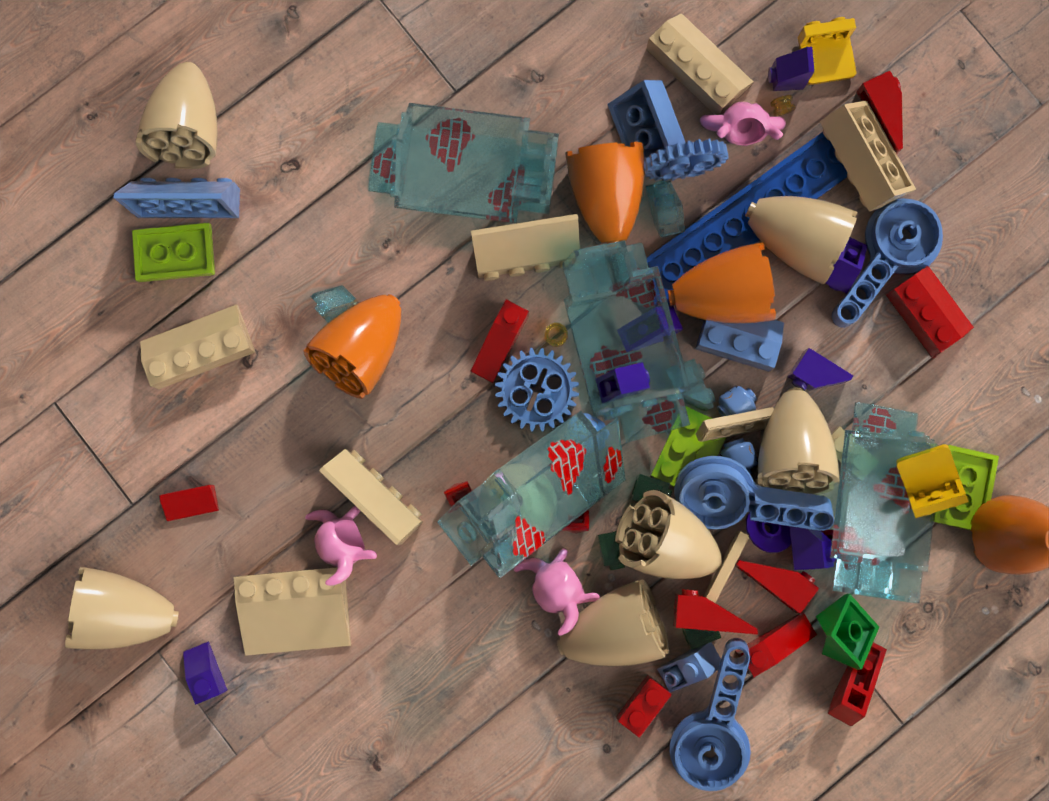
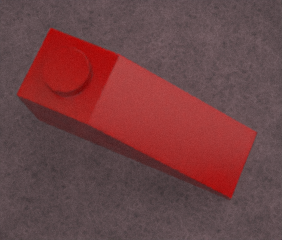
M889 70L864 82L857 90V94L861 101H868L896 154H898L903 149L902 92L898 78L893 76Z
M507 299L505 300L470 372L494 383L529 317L528 310Z
M737 560L735 564L739 570L795 613L801 614L820 589L813 584L816 580L805 571L799 573Z
M682 589V594H675L673 626L675 628L758 635L757 628L708 598L698 596V590Z
M803 611L801 614H797L747 644L750 654L747 673L750 676L756 677L775 666L817 635ZM740 649L735 651L738 657L744 654Z
M873 642L862 670L847 666L834 692L827 714L849 726H853L866 716L887 649Z

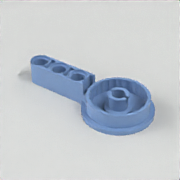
M902 198L876 209L871 215L865 230V243L870 255V261L855 280L848 293L843 296L833 309L831 318L836 326L845 328L855 323L892 274H913L919 272L936 259L941 250L943 232L937 214L929 206L920 201ZM902 229H906L911 233V239L902 240L904 237ZM872 269L879 270L881 279H876L872 276ZM857 288L864 290L866 293L865 300L857 296ZM842 308L850 312V320H846L841 316Z
M706 456L696 459L680 471L675 481L674 493L676 501L696 515L707 529L731 527L738 523L747 512H750V520L818 531L827 530L834 523L832 503L827 497L759 486L753 481L750 473L743 465L727 457Z
M732 638L725 644L708 707L703 711L693 713L684 718L675 728L670 740V758L677 773L690 785L705 791H718L731 786L744 774L750 761L751 750L748 736L743 727L734 718L750 662L748 645L741 638ZM735 649H740L744 652L743 656L739 658L732 657L730 653ZM727 675H734L737 677V680L733 683H727L723 678ZM722 700L730 703L727 708H720L716 704ZM711 747H713L717 755L712 758L706 757L704 753L710 751Z

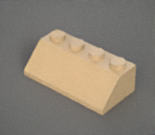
M682 13L667 20L648 40L646 50L714 115H722L754 82Z
M868 101L844 104L820 121L824 136L831 141L835 149L836 158L843 163L847 170L849 181L855 185L860 194V201L868 211L879 209L916 190Z
M238 305L140 341L141 362L150 386L156 389H162L255 353Z
M344 449L319 471L396 545H402L423 523L419 518L422 515L421 512L412 504L407 507L400 500L403 495L396 488L391 486L388 489L381 482L384 477L376 469H367L363 465L365 459L356 450L350 452Z

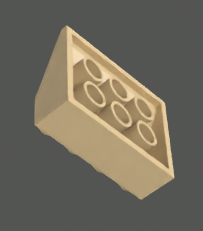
M577 214L471 231L478 277H484L485 281L498 279L499 275L508 273L511 277L525 274L524 271L535 269L537 273L546 272L552 266L560 265L562 269L571 268L580 261Z
M337 567L234 577L235 603L245 656L351 646L346 580L332 586L325 584L326 580L335 574Z

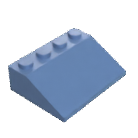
M141 178L140 181H131L116 191L114 199L137 218H239L240 188L228 178H218L217 182H207L203 178H192L191 182H181L177 178H166L165 181Z

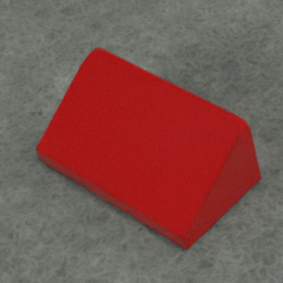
M205 485L159 495L167 521L219 511L215 485Z

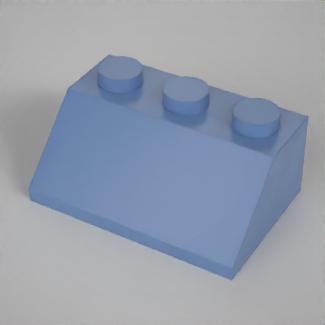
M643 80L607 104L621 142L629 147L630 142L643 143L644 161L645 158L650 157V154L657 153V150H665L666 146L686 143L662 80Z
M704 320L695 349L769 372L775 368L782 345L784 322L772 320L735 324Z

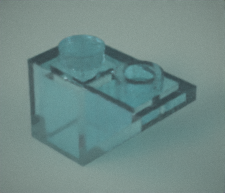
M657 181L652 185H647L648 201L659 236L665 237L685 232L683 205L671 181Z
M343 285L316 292L310 296L317 303L314 309L328 323L347 309L360 303Z
M695 359L666 369L663 372L673 398L705 412L714 408V394L710 387L706 388L703 378H705L704 370L700 363L696 364Z

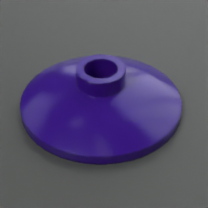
M750 512L748 513L746 530L750 540L756 547L765 552L777 553L791 545L790 526L750 520ZM765 524L770 528L769 533L765 530Z

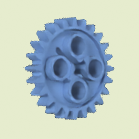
M701 139L695 142L689 140L685 144L676 143L666 146L665 150H657V153L650 154V157L645 158V175L655 181L660 179L662 181L668 179L674 181L677 178L685 179L686 177L705 174V171H713V168L721 167V164L726 163V160L729 159L727 146L724 144V141L718 142L717 139L713 141L707 139L702 142Z
M530 348L528 356L521 350L519 360L511 356L512 365L503 364L507 372L498 373V377L503 382L495 383V387L502 389V391L496 393L495 397L503 398L498 407L507 408L503 414L504 417L512 414V425L519 420L521 421L520 429L529 424L530 431L533 432L535 426L539 425L541 432H544L545 424L554 429L555 420L561 424L564 423L562 414L571 416V412L567 408L568 406L576 407L577 405L571 398L579 397V393L572 391L573 388L579 386V382H571V379L576 376V372H567L571 364L562 365V355L555 360L553 358V350L546 356L544 355L543 348L540 349L539 354H535L533 348ZM527 367H533L537 371V376L531 380L526 379L522 374L523 370ZM547 369L546 376L541 385V390L544 393H538L532 410L527 411L528 404L533 395V390L530 387L537 386L542 370ZM553 376L559 378L561 386L558 389H550L546 383L548 378ZM517 391H524L528 398L526 402L518 404L514 402L513 394ZM546 400L550 402L552 409L548 413H540L537 410L538 402Z

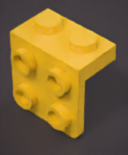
M838 17L826 23L812 21L802 28L798 36L799 48L812 47L814 73L807 84H821L855 77L857 72L850 37L856 29L854 18Z
M939 445L896 460V465L915 518L969 502L948 445Z

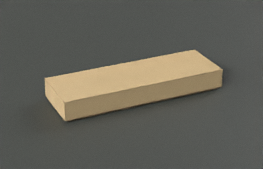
M770 407L704 420L696 432V437L699 442L763 430L774 408Z
M736 531L722 558L721 566L715 572L703 595L704 597L716 603L749 539V535Z

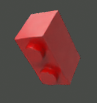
M647 674L616 718L618 722L640 738L672 694Z

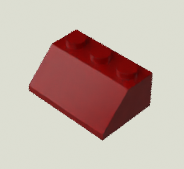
M926 266L886 294L887 298L931 357L942 353L974 328L929 266Z

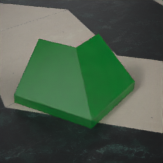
M848 593L844 594L816 616L826 634L822 655L857 670H862L879 626L852 595Z

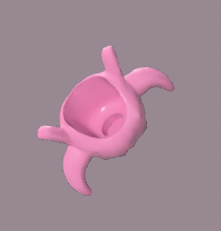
M749 102L733 104L725 111L724 115H703L700 118V123L705 129L717 132L719 138H725L731 144L738 146H748L761 142L767 135L779 140L783 136L781 131L786 125L783 117H769V114L759 104H751Z
M356 506L352 507L341 518H338L328 510H316L305 516L306 520L323 522L314 538L316 552L325 563L337 567L335 574L326 580V585H337L346 580L352 572L353 564L358 560L375 559L377 557L376 552L365 550L362 537L353 520L361 512Z
M565 548L559 551L550 564L533 557L524 559L514 568L515 572L531 570L536 574L532 591L535 600L544 611L555 614L563 612L565 621L558 631L560 636L571 631L578 622L579 612L577 604L594 602L600 599L597 593H584L582 585L573 569L566 562H563L568 553Z

